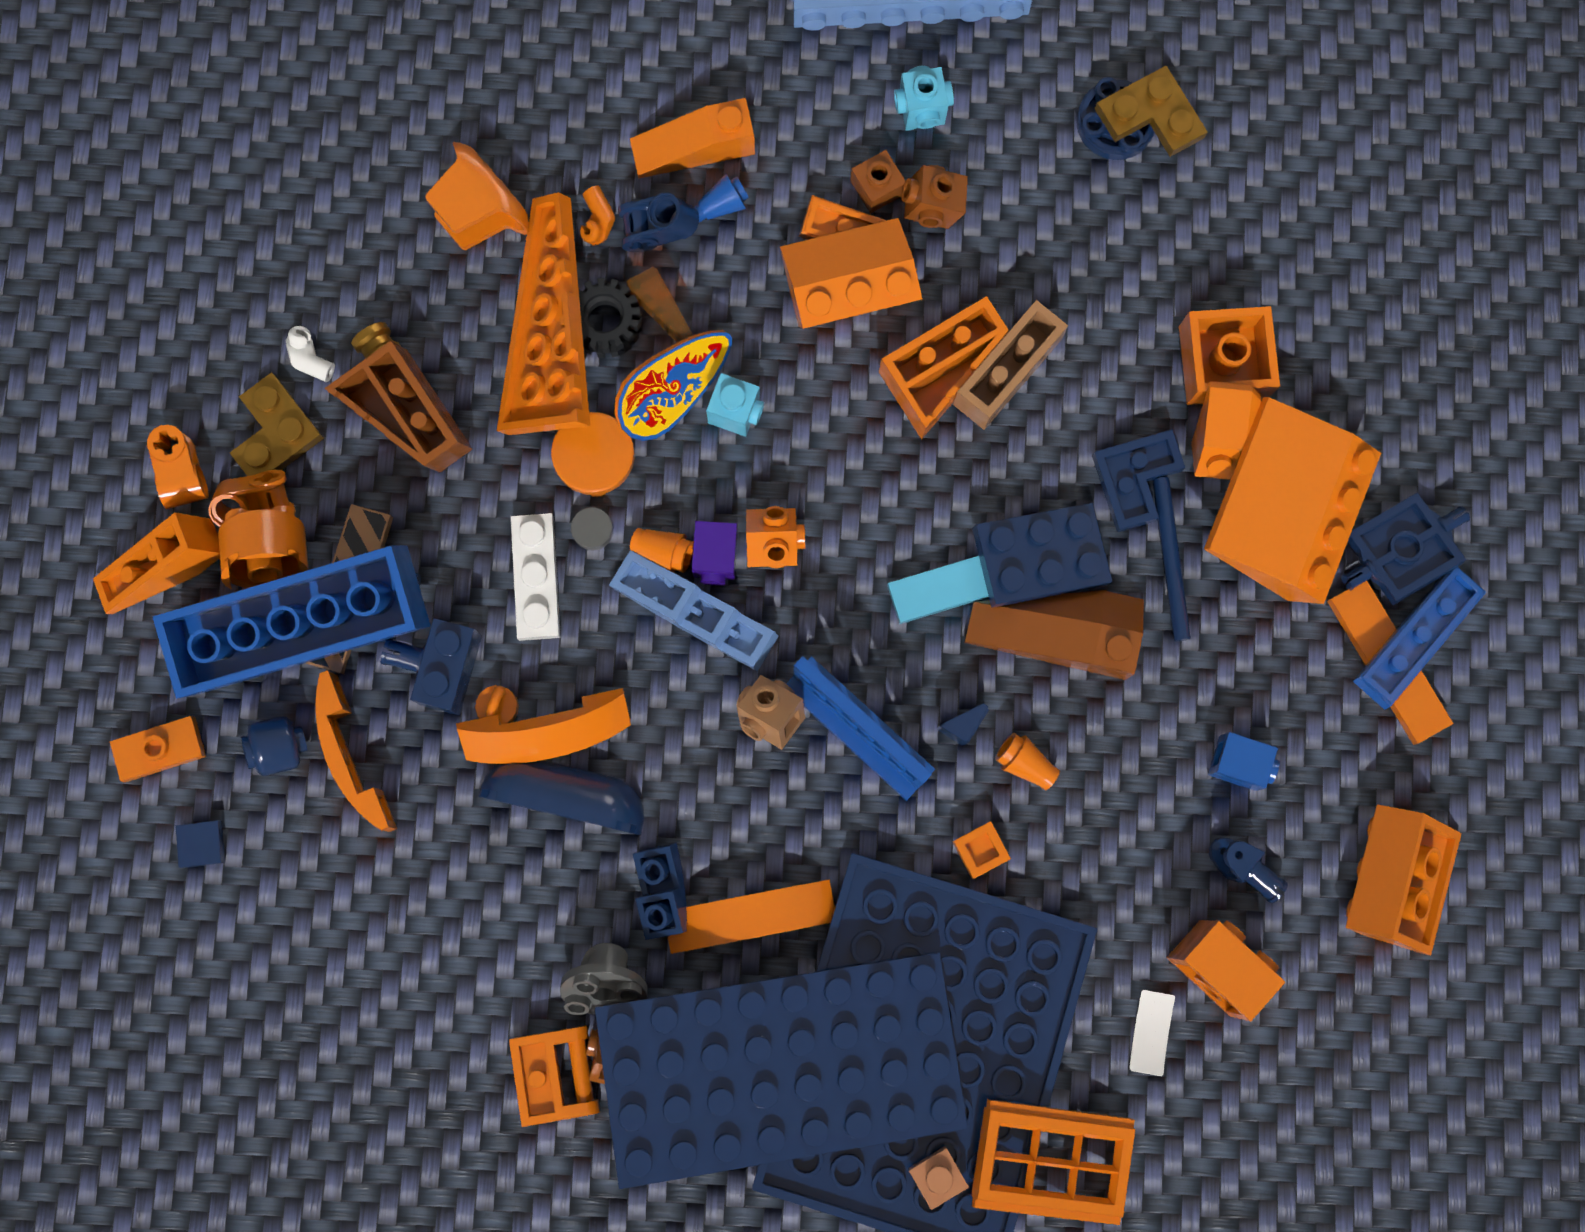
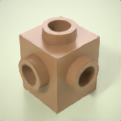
M760 675L753 686L748 685L743 689L737 700V711L741 729L752 739L757 741L764 739L781 750L805 719L803 698L797 696L791 687L780 680L773 682Z

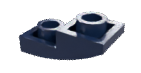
M677 843L633 853L642 896L635 898L645 940L686 932L685 885Z

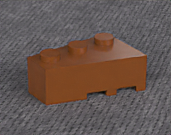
M389 341L324 388L354 410L361 418L376 427L423 466L432 470L442 472L473 449L408 350L393 341Z

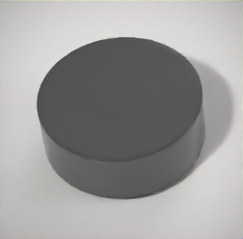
M589 507L579 511L574 516L571 523V533L580 547L591 551L599 550L605 547L612 539L613 524L610 517L603 510Z

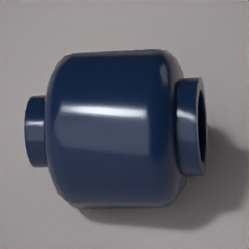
M284 716L252 723L247 728V735L241 737L248 769L255 768L262 776L297 768L300 763V752L307 751L302 727L293 728L291 721Z

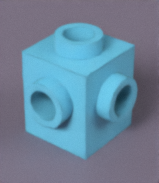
M917 66L906 73H902L900 89H894V101L897 114H903L905 130L928 129L938 125H945L948 106L954 104L951 81L944 82L942 67L930 69L928 66Z

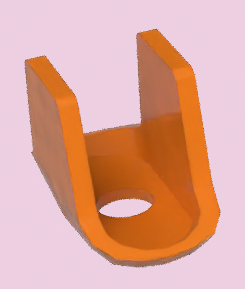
M453 142L457 155L456 162L425 196L427 202L436 211L434 213L436 220L462 250H467L504 229H511L524 235L528 234V214L522 204L471 146L460 142Z

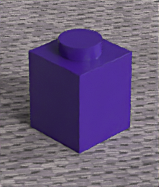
M695 521L692 573L693 577L701 578L700 583L706 585H725L726 579L735 580L738 539L737 523Z

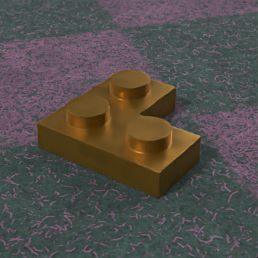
M1167 66L1097 102L1095 111L1115 142L1150 124L1170 157L1204 139L1208 133Z
M272 372L239 396L262 426L261 430L230 452L247 476L268 470H283L324 439Z

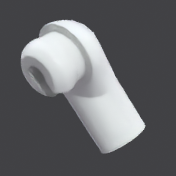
M303 326L292 327L286 339V347L291 365L303 373L328 382L334 374L335 364L316 356L311 333L307 328Z

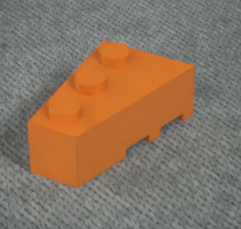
M987 296L881 359L879 374L921 440L952 405L957 391L1009 331Z

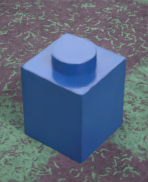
M1227 732L1219 736L1208 775L1254 791L1266 789L1268 783L1272 784L1275 781L1279 770L1280 761L1275 759L1278 748Z

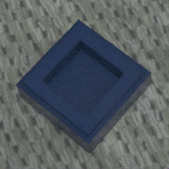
M222 821L176 825L179 868L225 863Z

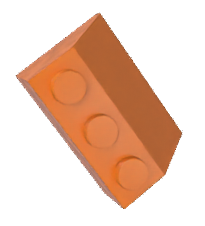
M899 218L780 246L798 327L802 329L922 300L914 258Z
M1377 804L1375 814L1370 819L1367 828L1368 841L1364 857L1360 859L1357 866L1358 880L1354 896L1347 905V923L1345 928L1366 937L1431 956L1462 833L1425 813Z

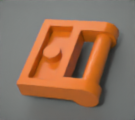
M587 1025L509 1039L522 1127L600 1113L599 1100L594 1099L592 1083L589 1081L590 1069L585 1039L589 1038ZM568 1043L576 1103H564L556 1050L557 1044Z

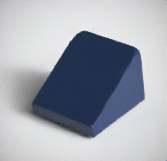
M983 703L941 724L937 730L960 745H966L970 742L988 713L989 706Z

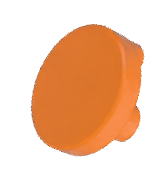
M589 412L590 426L560 429L557 431L552 443L551 457L558 476L569 488L592 497H600L616 489L627 479L634 464L635 451L631 437L618 426L616 418L600 412Z

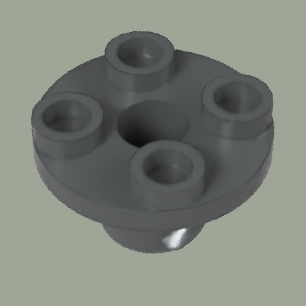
M599 943L592 946L585 953L581 966L575 967L563 975L560 994L565 1001L564 1009L568 1013L574 1015H584L586 1013L595 1015V1007L647 999V984L640 975L627 968L628 954L624 948L613 943Z

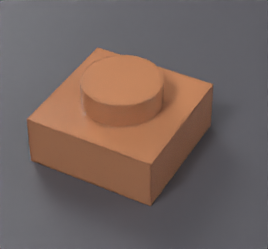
M946 1146L908 1168L931 1210L969 1188Z

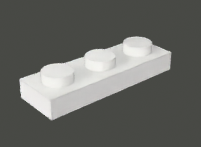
M552 513L511 516L517 639L523 641L561 638L554 516Z

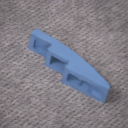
M631 550L609 584L611 588L757 672L779 637L775 631L746 617L736 608L702 591L694 583Z

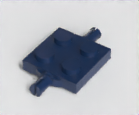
M1418 492L1351 532L1348 543L1359 557L1360 566L1341 576L1343 584L1349 582L1346 588L1351 591L1371 579L1381 588L1391 604L1395 605L1459 567L1467 560L1454 543L1451 531L1470 521L1469 513L1463 514L1466 509L1463 506H1459L1445 516L1440 517L1429 509Z

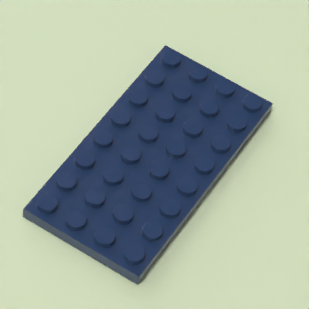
M940 953L595 1007L619 1189L968 1129Z

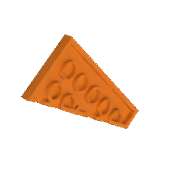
M559 192L532 199L529 228L524 249L496 430L506 435L590 426L571 198Z

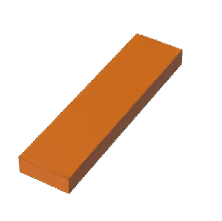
M1365 581L1351 591L1346 590L1327 601L1366 666L1397 629L1368 581ZM1422 670L1391 706L1413 745L1419 744L1454 724Z

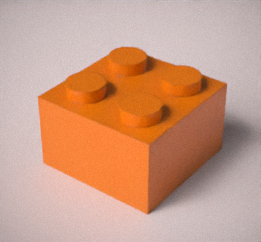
M1271 306L1188 312L1179 325L1187 405L1203 404L1210 381L1251 385L1260 394L1261 400L1263 397H1270L1280 387Z
M1199 920L1167 956V959L1230 1017L1251 1022L1284 985L1285 981L1276 974L1280 969L1279 966L1262 951L1259 950L1256 954L1243 943L1246 936L1227 920L1224 923L1218 920Z

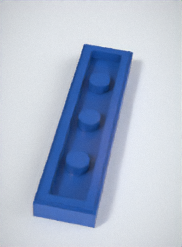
M1459 567L1442 576L1353 682L1384 710L1391 707L1485 595L1486 591Z

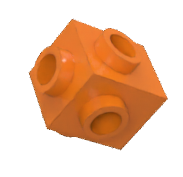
M772 506L766 509H746L747 567L782 568L785 566H797V549H805V524H796V508Z

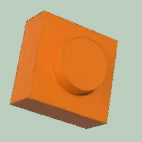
M991 821L952 841L972 879L1011 859Z

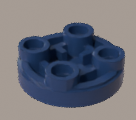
M1110 77L1103 78L1088 91L1080 104L1076 122L1079 136L1085 146L1100 157L1111 160H1124L1134 157L1149 145L1155 132L1150 124L1115 142L1095 111L1097 102L1129 86L1133 82L1115 80Z

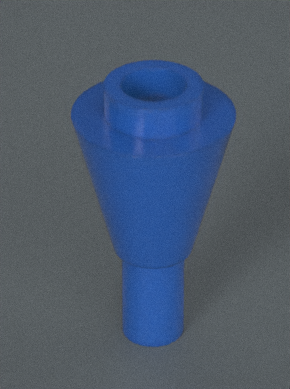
M725 174L698 201V205L694 206L699 216V222L706 218L709 220L746 209L743 201L748 199L749 196L738 177L730 180L728 175Z

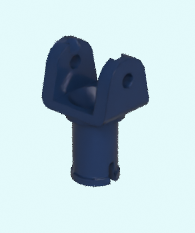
M1224 837L1217 838L1211 843L1209 847L1210 860L1228 880L1242 884L1244 882L1248 883L1264 896L1269 903H1274L1283 896L1275 889L1279 888L1283 892L1287 890L1288 882L1281 879L1261 862L1265 854L1262 850L1246 842L1234 841ZM1224 848V854L1221 855L1220 850Z

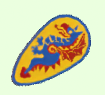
M723 330L695 334L657 353L635 368L622 382L615 397L614 414L618 426L629 437L641 441L657 439L670 431L690 411L719 374L731 349L732 336Z

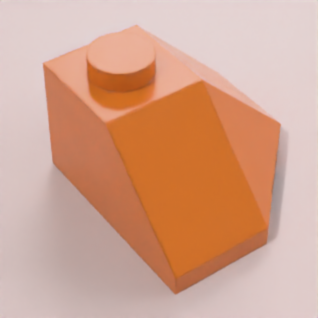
M1209 382L1192 439L1194 476L1231 480L1261 404L1260 394L1251 385Z

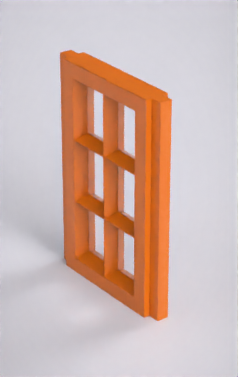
M987 1099V1105L984 1107L971 1194L973 1197L972 1207L1120 1225L1121 1217L1124 1215L1135 1136V1120L1126 1117ZM1000 1126L1033 1130L1029 1155L996 1151ZM1041 1132L1075 1136L1071 1160L1038 1156ZM1083 1137L1115 1141L1112 1165L1080 1161ZM995 1160L1027 1163L1024 1188L991 1184ZM1043 1165L1070 1169L1067 1193L1033 1189L1036 1166ZM1078 1171L1111 1174L1108 1198L1075 1194Z

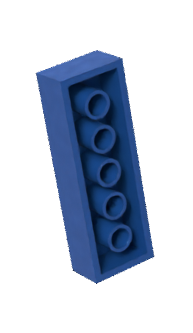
M407 545L388 546L153 616L176 699L201 694L431 627Z

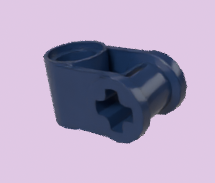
M661 193L640 201L626 202L618 207V215L623 218L625 232L622 248L628 252L649 251L663 244L686 239L696 231L699 224L697 210L671 193ZM676 212L675 217L671 221L672 215Z

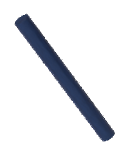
M1160 477L1153 480L1159 516L1158 523L1174 641L1190 640L1191 636L1169 477Z

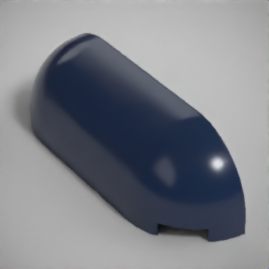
M544 760L527 763L496 764L485 776L478 797L640 836L644 825V810L641 800L634 789L624 781L611 776Z

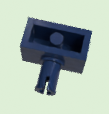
M434 618L427 643L423 648L395 641L391 638L387 639L383 647L400 655L382 651L381 664L416 672L417 677L411 694V701L421 706L460 716L482 635L474 628Z

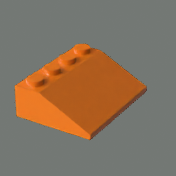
M1263 397L1204 550L1287 601L1324 604L1381 452L1353 433L1275 399Z

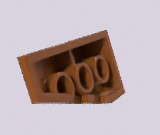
M1099 590L1066 593L991 608L990 600L976 601L972 605L964 643L1127 680L1135 674L1143 637L1144 599Z

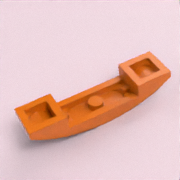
M326 670L319 674L317 684L316 722L321 748L327 765L347 800L368 822L381 831L391 832L396 830L397 827L383 791L374 787L366 791L363 789L337 719L352 714L338 675Z
M620 688L583 696L582 708L502 725L498 715L456 723L465 758L468 761L488 764L527 763L568 755L594 746L620 733L631 725L624 690Z
M830 879L686 907L687 931L668 936L670 953L684 952L831 923L835 905Z

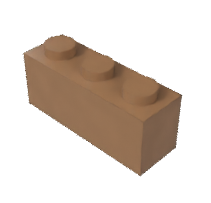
M1036 300L957 391L953 405L985 430L1059 344L1068 325Z

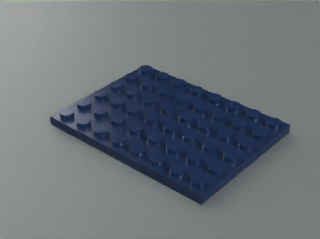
M851 853L816 972L940 953L968 1129L758 1165L751 1190L884 1232H1014L1019 1213L972 1207L973 1197L971 1194L984 1107L987 1105V1099L1044 1107L1049 1106L1098 928ZM1000 1126L996 1151L1029 1155L1033 1130ZM946 1146L969 1188L931 1210L908 1168ZM995 1160L991 1184L1024 1188L1028 1164Z

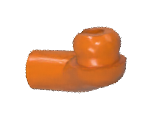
M597 185L588 188L582 194L592 214L586 222V226L581 225L580 235L585 242L591 245H599L606 241L615 222V214L601 187Z

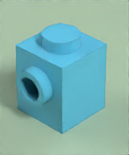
M720 373L706 410L708 424L746 437L750 425H757L763 412L765 402L760 401V387Z

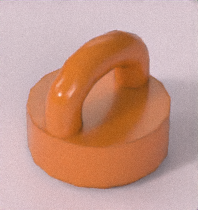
M496 685L485 688L477 697L475 705L479 718L498 715L501 725L512 723L519 709L517 697L512 691L503 686Z

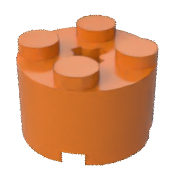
M276 506L270 510L252 511L237 508L225 514V522L219 528L218 537L221 579L226 587L232 590V583L242 587L243 590L309 570L305 527L302 521L295 516L293 508L289 506Z

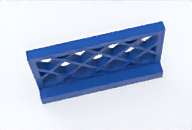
M802 656L796 662L793 677L786 684L791 687L797 696L803 698L804 708L907 801L928 780L935 768L812 656L808 660Z

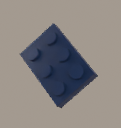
M1093 503L980 523L972 528L991 608L1107 586L1112 583Z

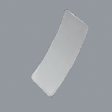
M1148 990L1141 992L1132 1043L1131 1071L1156 1076L1163 1075L1168 1034L1175 1002L1174 995Z

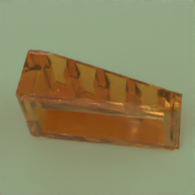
M652 267L627 280V287L630 288L632 295L635 294L638 304L676 342L693 336L657 268Z

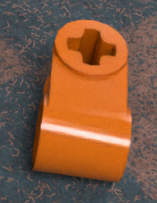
M160 425L154 428L148 436L147 448L155 473L156 489L165 509L207 499L209 497L208 487L193 441L175 426ZM175 440L176 442H178V444L173 445V453L168 454L167 452H165V450L170 449V441Z
M268 470L255 475L221 481L216 487L208 508L211 520L220 527L225 522V514L232 509H237L224 505L221 501L223 499L235 500L240 505L238 508L248 511L270 510L276 506H289L296 512L294 503L289 502L284 483L287 480L285 472L282 470Z

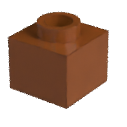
M887 150L851 169L850 181L870 214L901 197L905 179ZM881 172L885 177L883 180L873 178Z

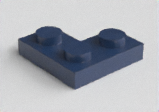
M1173 429L1099 450L1092 455L1117 532L1157 521L1159 516L1148 481L1179 473L1185 469Z

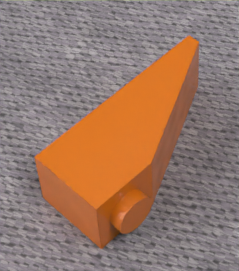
M746 98L702 107L630 138L638 179L755 155L754 132Z
M176 512L164 520L93 578L105 614L117 613L192 579L220 559L219 537L215 525L209 518Z

